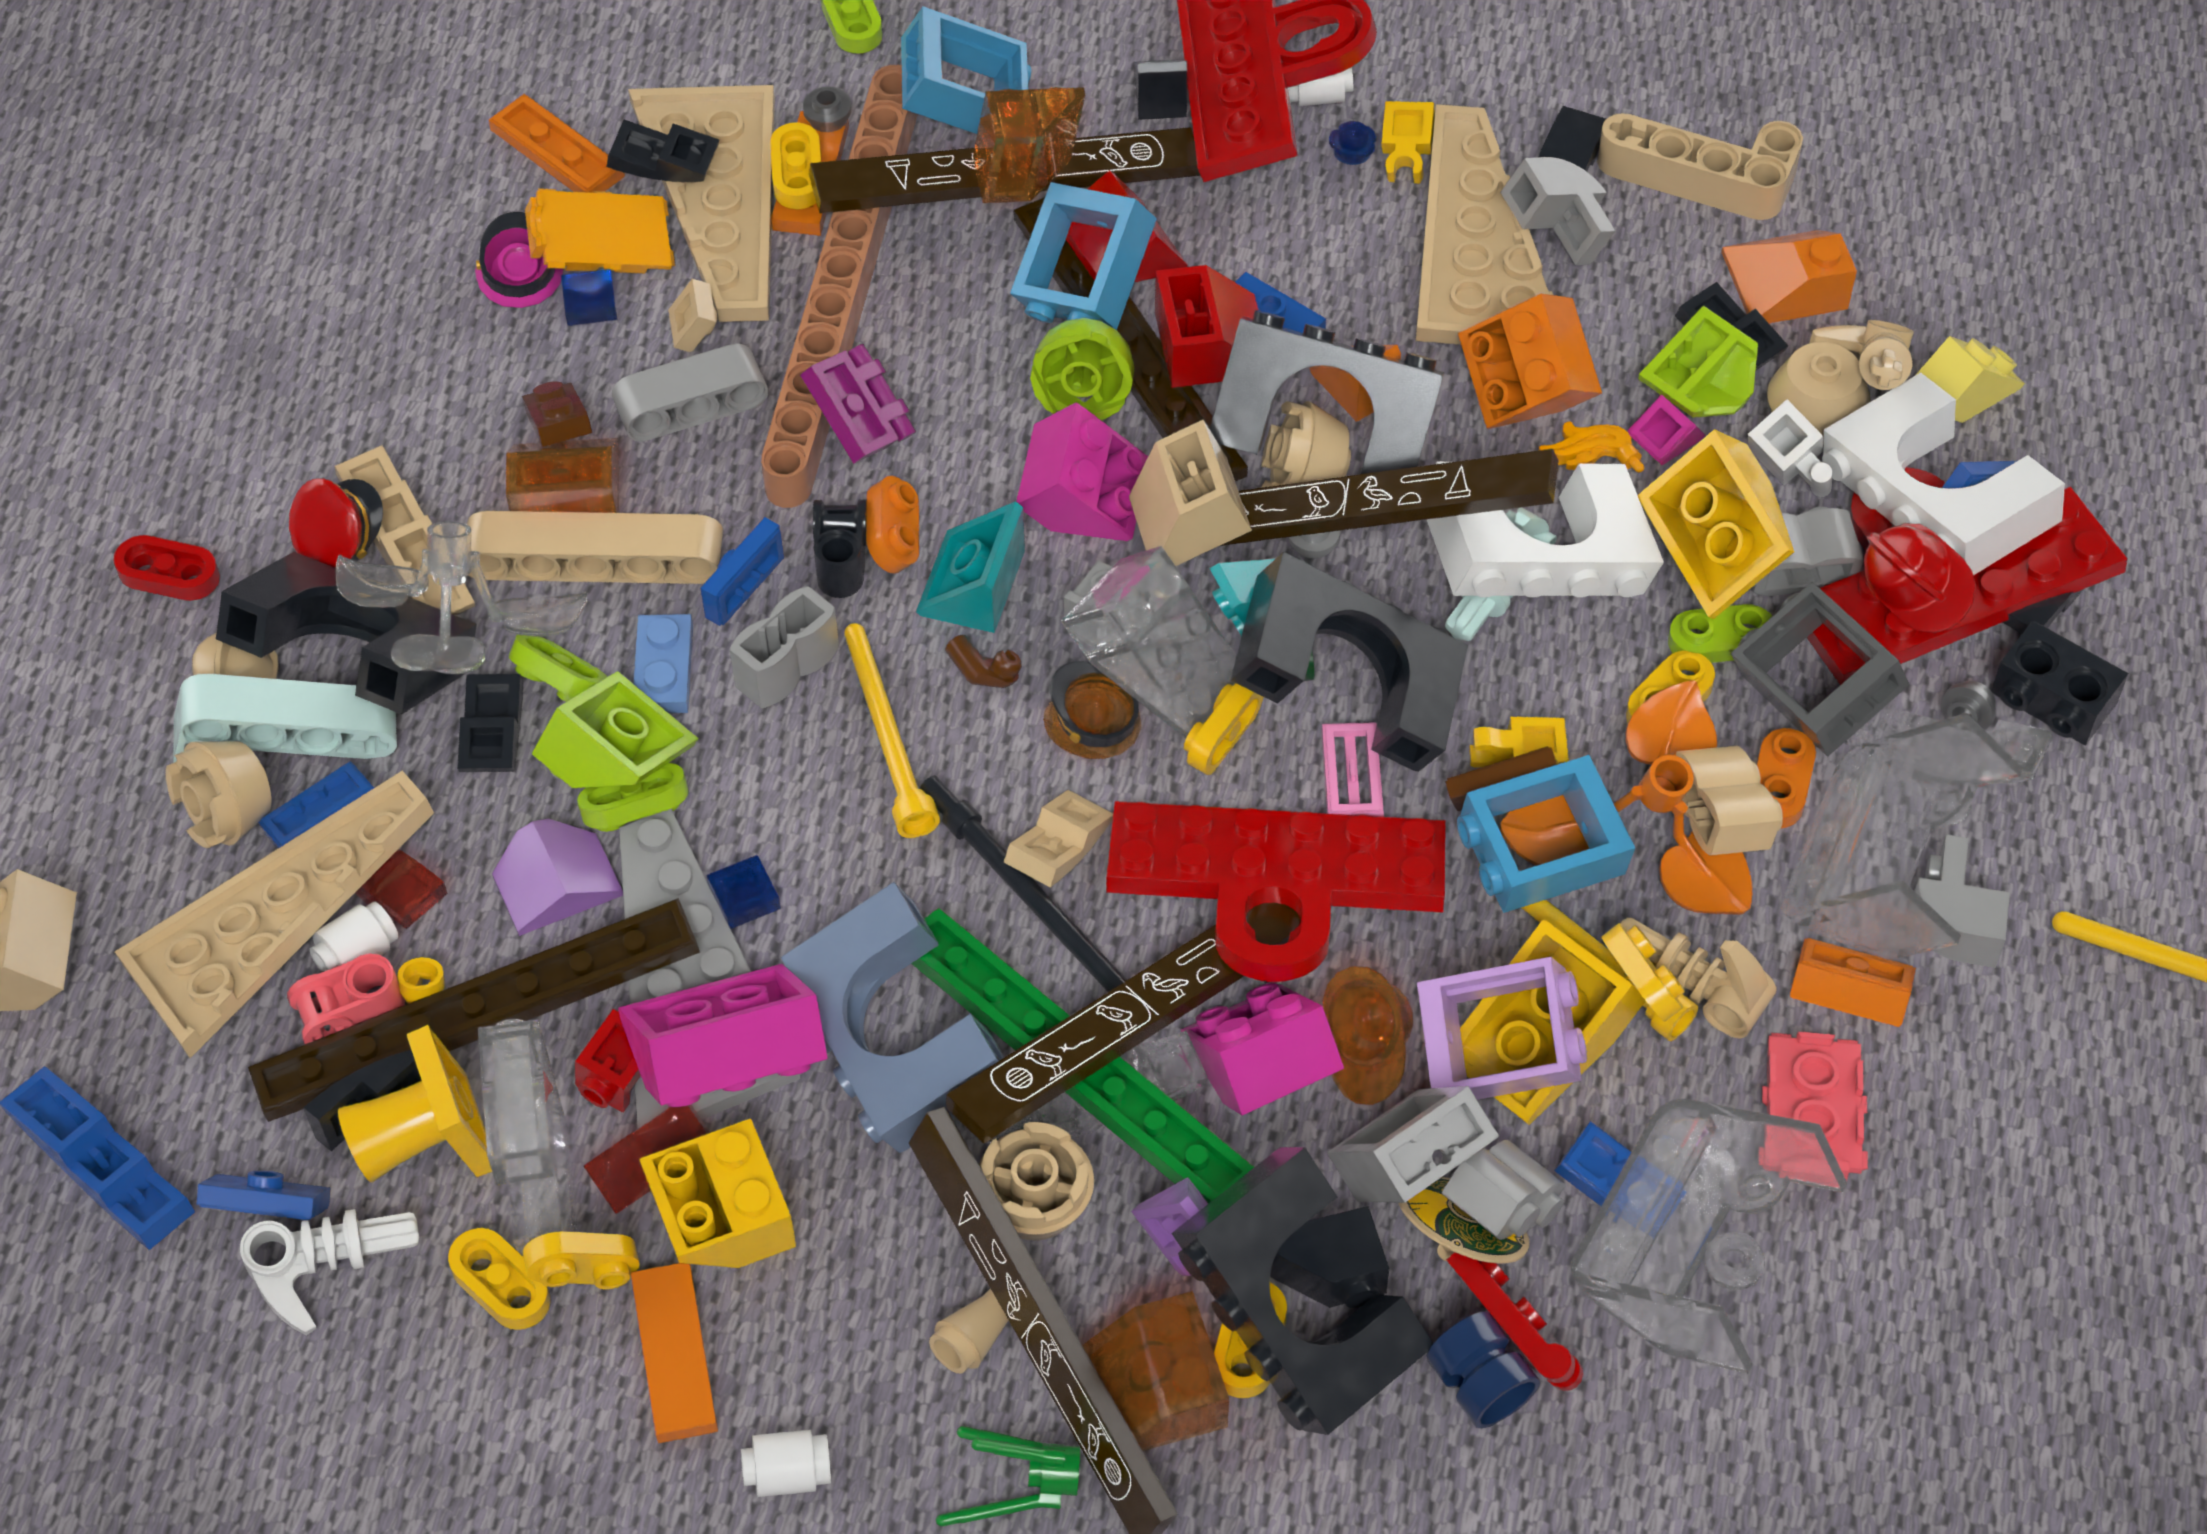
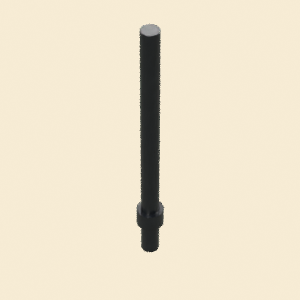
M935 775L930 776L921 784L920 789L934 799L937 810L944 816L942 822L959 840L965 838L1107 992L1127 981L1118 969L1030 876L1004 863L1007 851L981 824L982 816L968 801H959Z

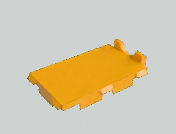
M538 188L536 197H530L525 208L530 257L541 258L543 254L544 265H547L548 268L565 269V271L597 272L599 267H604V270L617 273L645 274L647 269L670 270L672 266H675L674 251L670 249L666 216H669L668 205L663 196L613 194L612 192L594 191V193L556 191L555 189Z

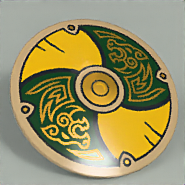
M1441 1177L1407 1202L1398 1203L1405 1216L1421 1232L1439 1243L1437 1252L1444 1261H1447L1446 1259L1456 1252L1484 1262L1511 1263L1523 1258L1528 1251L1529 1237L1527 1232L1521 1237L1512 1234L1505 1239L1499 1240L1442 1194V1191L1450 1178Z

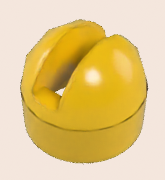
M420 957L405 962L397 973L400 993L408 1004L443 991L445 987L443 968L439 962L431 958ZM423 979L430 980L428 984L422 985Z

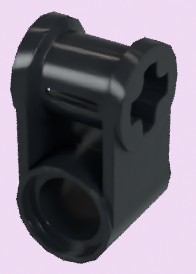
M859 499L856 505H825L822 500H814L813 549L817 582L821 591L830 597H849L857 593L863 585L865 546H867V499Z

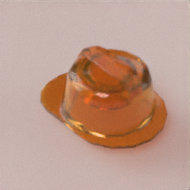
M1351 966L1336 973L1327 984L1322 1000L1323 1009L1344 1069L1332 1074V1078L1341 1093L1352 1102L1374 1105L1386 1100L1398 1088L1405 1072V1043L1409 1040L1414 1025L1413 1010L1403 992L1390 984L1382 974L1369 967Z

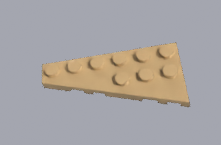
M774 86L628 89L630 103L639 125L668 135L674 123L720 140L704 182H662L703 282L710 283L713 306L716 307L718 321H768L773 191L770 139L774 132Z
M1436 104L1416 341L1461 345L1458 336L1459 332L1541 293L1553 295L1552 291L1548 292L1542 275V263L1529 229H1522L1500 193L1509 181L1510 176L1506 175L1499 158L1500 149L1485 108Z
M402 770L116 950L115 953L189 1058H191L434 812L424 794Z

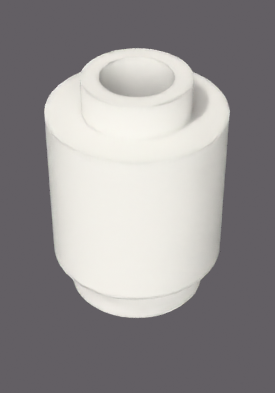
M1352 67L1331 76L1289 87L1290 103L1297 102L1298 107L1344 102L1345 92H1353Z
M372 902L367 906L358 904L315 932L313 935L315 945L310 948V954L320 971L325 972L350 962L361 955L371 953L383 956L390 951V944L398 939V932L388 913L377 902Z
M811 1430L752 1435V1448L741 1449L743 1485H756L757 1497L816 1492V1485L831 1484L826 1434L812 1436Z

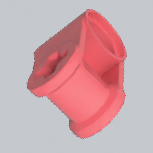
M371 953L361 955L350 962L325 972L306 976L295 982L287 992L290 1006L299 1011L304 1025L302 1030L304 1044L405 1005V999L400 993L398 978L393 966L385 957ZM382 986L376 992L366 994L373 987ZM311 992H315L317 997L311 998ZM330 1025V1030L326 1031L324 1026Z

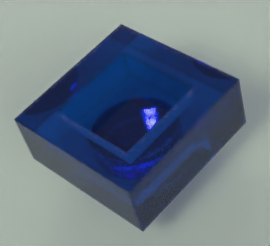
M611 269L561 275L567 326L618 320Z
M758 855L706 875L707 883L730 929L781 909L779 896Z

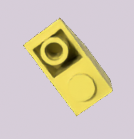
M1949 336L1917 373H1922L1956 399L1955 421L1961 423L2020 390L2025 384L2012 371L2017 366L2012 358L1996 346H1992L1989 350L1974 338L1969 342H1965Z

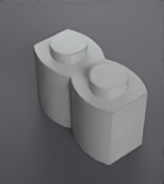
M1816 507L1797 516L1782 513L1794 553L1752 588L1753 592L1759 595H1784L1803 590L1811 582L1821 588L1861 572L1864 559L1849 511L1838 508Z
M809 586L797 589L786 595L774 607L769 618L751 624L733 641L730 647V656L735 687L761 709L772 706L786 698L798 684L800 676H805L819 670L837 652L839 639L835 607Z
M1503 1140L1489 1150L1486 1148L1481 1149L1462 1162L1445 1186L1442 1194L1497 1239L1502 1240L1512 1234L1521 1237L1536 1225L1541 1228L1546 1227L1563 1206L1564 1200L1559 1195L1564 1189L1565 1184L1511 1141Z

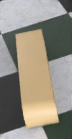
M481 511L472 514L467 520L461 568L464 573L477 580L704 584L717 570L720 563L723 528L716 519L698 514Z

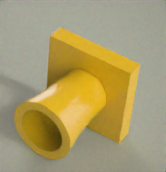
M428 1025L406 1034L422 1081L390 1094L338 1109L341 1129L351 1154L363 1175L371 1183L399 1164L445 1140L476 1177L499 1169L467 1075Z

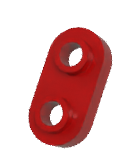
M139 535L125 540L114 553L113 561L121 582L131 589L193 601L211 594L220 581L219 569L213 554L200 546L154 536ZM146 565H150V566H151L149 569L144 570V571H143V570H138V569L141 568L142 566H146Z

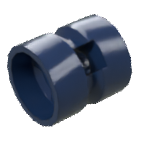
M1485 1311L1475 1313L1449 1328L1435 1341L1426 1355L1427 1361L1445 1386L1459 1388L1456 1395L1457 1402L1475 1427L1480 1429L1491 1427L1515 1413L1530 1400L1540 1386L1539 1378L1522 1355L1505 1350L1509 1338L1492 1315Z

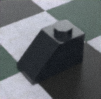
M1369 1206L1306 1222L1289 1236L1278 1250L1272 1264L1270 1277L1329 1308L1346 1304L1349 1308H1360L1376 1294H1387L1390 1268Z

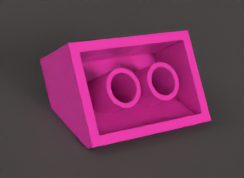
M783 964L618 1008L622 1025L645 1088L661 1106L665 1104L670 1107L687 1106L697 1102L701 1098V1094L719 1089L724 1091L744 1090L752 1087L756 1083V1079L776 1073L781 1076L798 1075L808 1071L812 1063L828 1059L816 994Z

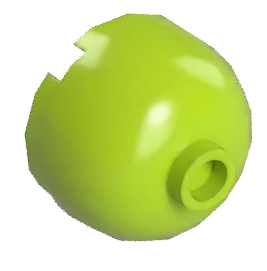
M1085 317L1071 319L1050 329L1039 343L1034 355L1030 380L1034 395L1047 411L1055 414L1057 410L1060 411L1077 402L1103 421L1119 412L1125 404V398L1130 393L1134 363L1129 345L1116 329L1100 320ZM1093 395V396H1092L1090 399H1088L1086 402H1083L1082 400H1080L1079 398H1077V397H1088V396Z

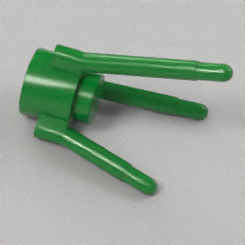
M960 1426L957 1429V1435L960 1438L972 1440L971 1447L974 1450L1028 1460V1487H1039L1040 1493L940 1514L936 1517V1524L940 1527L958 1523L962 1524L1036 1508L1060 1509L1061 1495L1077 1496L1080 1446L1040 1443L983 1429L979 1430Z

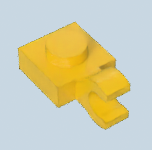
M1510 717L1507 730L1492 727L1473 729L1474 745L1469 746L1471 767H1485L1547 746L1552 748L1558 764L1569 761L1565 718Z

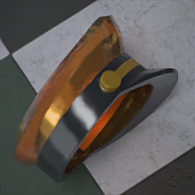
M1086 661L1069 662L1055 672L1050 683L1051 700L1044 711L1043 721L1048 736L1056 745L1071 754L1086 759H1106L1122 754L1136 742L1142 729L1139 703L1134 690L1126 683L1123 677L1115 675L1100 665Z

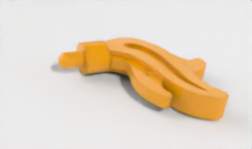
M1568 421L1563 425L1562 436L1565 440L1553 445L1539 446V450L1553 449L1559 460L1558 465H1566L1567 470H1575L1578 464H1594L1603 456L1614 457L1621 464H1625L1627 469L1633 468L1638 473L1644 470V465L1640 461L1642 455L1632 445L1628 431L1615 425H1595L1580 428L1575 427L1571 421Z

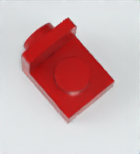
M612 1009L575 1060V1085L578 1087L581 1095L593 1105L600 1108H607L609 1105L624 1113L630 1104V1090L641 1074L622 1025L619 1012Z

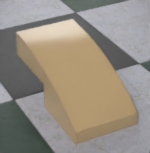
M1067 790L1042 807L1035 827L1009 844L1004 863L1044 885L1052 887L1069 873L1091 850L1112 822L1113 813Z

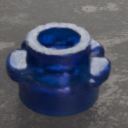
M1358 121L1342 123L1339 129L1333 130L1329 136V145L1333 148L1334 156L1344 164L1358 165L1364 163L1370 158L1376 148L1374 144L1377 141L1376 133L1371 127L1365 126Z

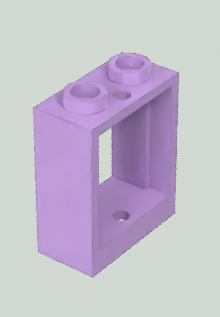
M1552 957L1417 982L1431 1088L1469 1086L1478 1100L1582 1081L1579 1063L1587 1061L1586 1044L1581 1029L1574 1028L1571 1007L1577 1006L1579 1002L1577 984L1571 971L1566 972V969ZM1546 987L1557 1063L1467 1079L1457 1003Z

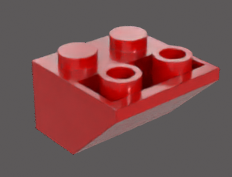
M1207 265L1156 270L1155 317L1172 388L1223 382L1240 318L1245 316L1253 319L1255 310H1258L1255 295Z

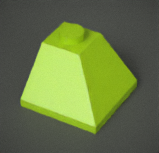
M616 671L557 707L536 744L532 755L548 767L553 775L562 779L571 788L636 785L694 747L699 738L620 672Z

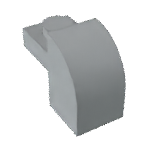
M1553 157L1524 158L1500 192L1522 229L1553 228L1575 265H1591L1615 233V229L1599 205L1607 194L1605 189L1584 169L1566 160Z
M1946 834L1940 854L1929 855L1925 878H1918L1909 907L1911 923L1919 938L1939 955L1958 962L1996 968L2006 940L2010 892L1964 885L1969 838Z

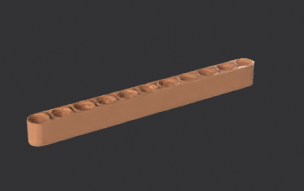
M902 65L881 67L872 77L848 160L907 154L918 114L902 109ZM892 206L838 211L832 214L762 452L761 464L765 493L768 500L776 506L782 508L796 507L804 503L812 492L830 424L800 374L816 363L845 350L848 352L852 349Z

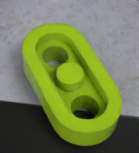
M821 0L822 11L834 39L841 49L850 53L860 54L869 52L880 44L882 40V23L873 0Z
M1752 604L1729 606L1715 619L1708 617L1704 609L1687 610L1678 614L1673 619L1668 636V645L1672 653L1678 651L1700 653L1711 663L1734 661L1731 653L1738 647L1742 638L1751 630L1760 628L1773 616L1764 608ZM1743 624H1750L1756 628H1747ZM1691 629H1699V630L1703 631L1704 633H1702V634H1696V633H1693V632L1690 631V630H1691Z
M517 634L509 653V659L516 664L515 671L518 674L533 681L546 682L558 690L557 696L565 702L608 677L598 668L554 642L532 634Z
M668 763L636 785L587 787L579 793L577 803L582 821L586 826L609 832L619 829L626 823L669 809H672V811L676 810L687 798L689 790L683 769L677 764Z

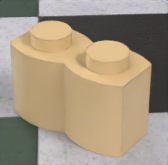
M1739 746L1677 751L1676 756L1681 757L1690 765L1694 775L1693 785L1682 800L1688 806V810L1684 815L1689 817L1693 834L1700 847L1708 855L1771 849L1777 831L1782 826V808L1780 803L1772 797L1768 789L1760 784L1759 768L1755 762L1751 761L1747 753Z

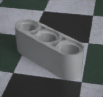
M731 344L630 374L615 384L612 389V398L629 438L634 441L644 442L756 408L765 401L769 390L751 349L744 344Z

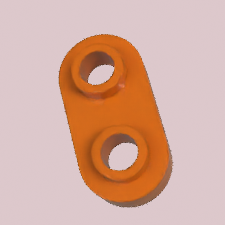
M887 476L871 486L867 492L866 542L868 550L874 561L883 570L893 574L906 569L915 563L919 557L918 495L911 484L896 476Z
M1781 728L1770 732L1762 742L1757 761L1761 778L1760 784L1764 785L1770 793L1780 792L1786 796L1785 798H1777L1772 795L1782 808L1783 822L1781 829L1794 825L1802 816L1816 758V749L1812 740L1801 731L1791 728ZM1789 748L1794 750L1796 753L1788 754L1782 751L1781 749Z

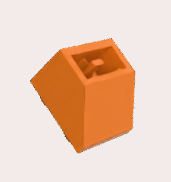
M1541 293L1458 333L1487 429L1562 412L1602 394L1573 298Z

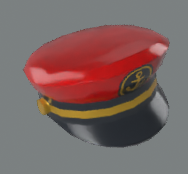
M324 478L307 481L296 493L289 512V532L295 551L337 569H341L343 566L364 558L367 554L366 551L378 535L383 519L381 498L372 485L359 479H348L337 484Z

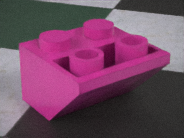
M1076 402L1034 424L1016 502L1023 507V511L1050 531L1129 541L1133 539L1136 518L1129 495L1148 456Z
M1269 983L1258 986L1246 994L1247 1000L1229 1008L1227 1006H1217L1207 1009L1196 1016V1023L1181 1029L1183 1038L1222 1103L1242 1116L1344 1069L1323 1006L1281 984Z

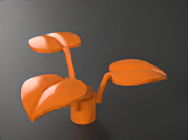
M1687 681L1679 683L1650 697L1631 716L1625 731L1628 752L1635 760L1644 764H1651V766L1641 779L1639 785L1634 786L1629 793L1613 804L1617 812H1620L1634 801L1641 800L1648 809L1654 812L1667 813L1671 811L1674 814L1673 837L1678 845L1664 853L1660 861L1659 873L1665 892L1676 904L1697 913L1741 915L1750 909L1752 903V880L1743 852L1708 855L1698 844L1693 831L1688 838L1684 833V814L1688 810V806L1682 799L1692 787L1694 775L1690 765L1681 757L1676 756L1677 751L1717 748V734L1711 717L1702 701L1697 682ZM1563 795L1510 811L1499 824L1500 832L1508 845L1519 856L1536 866L1589 849Z

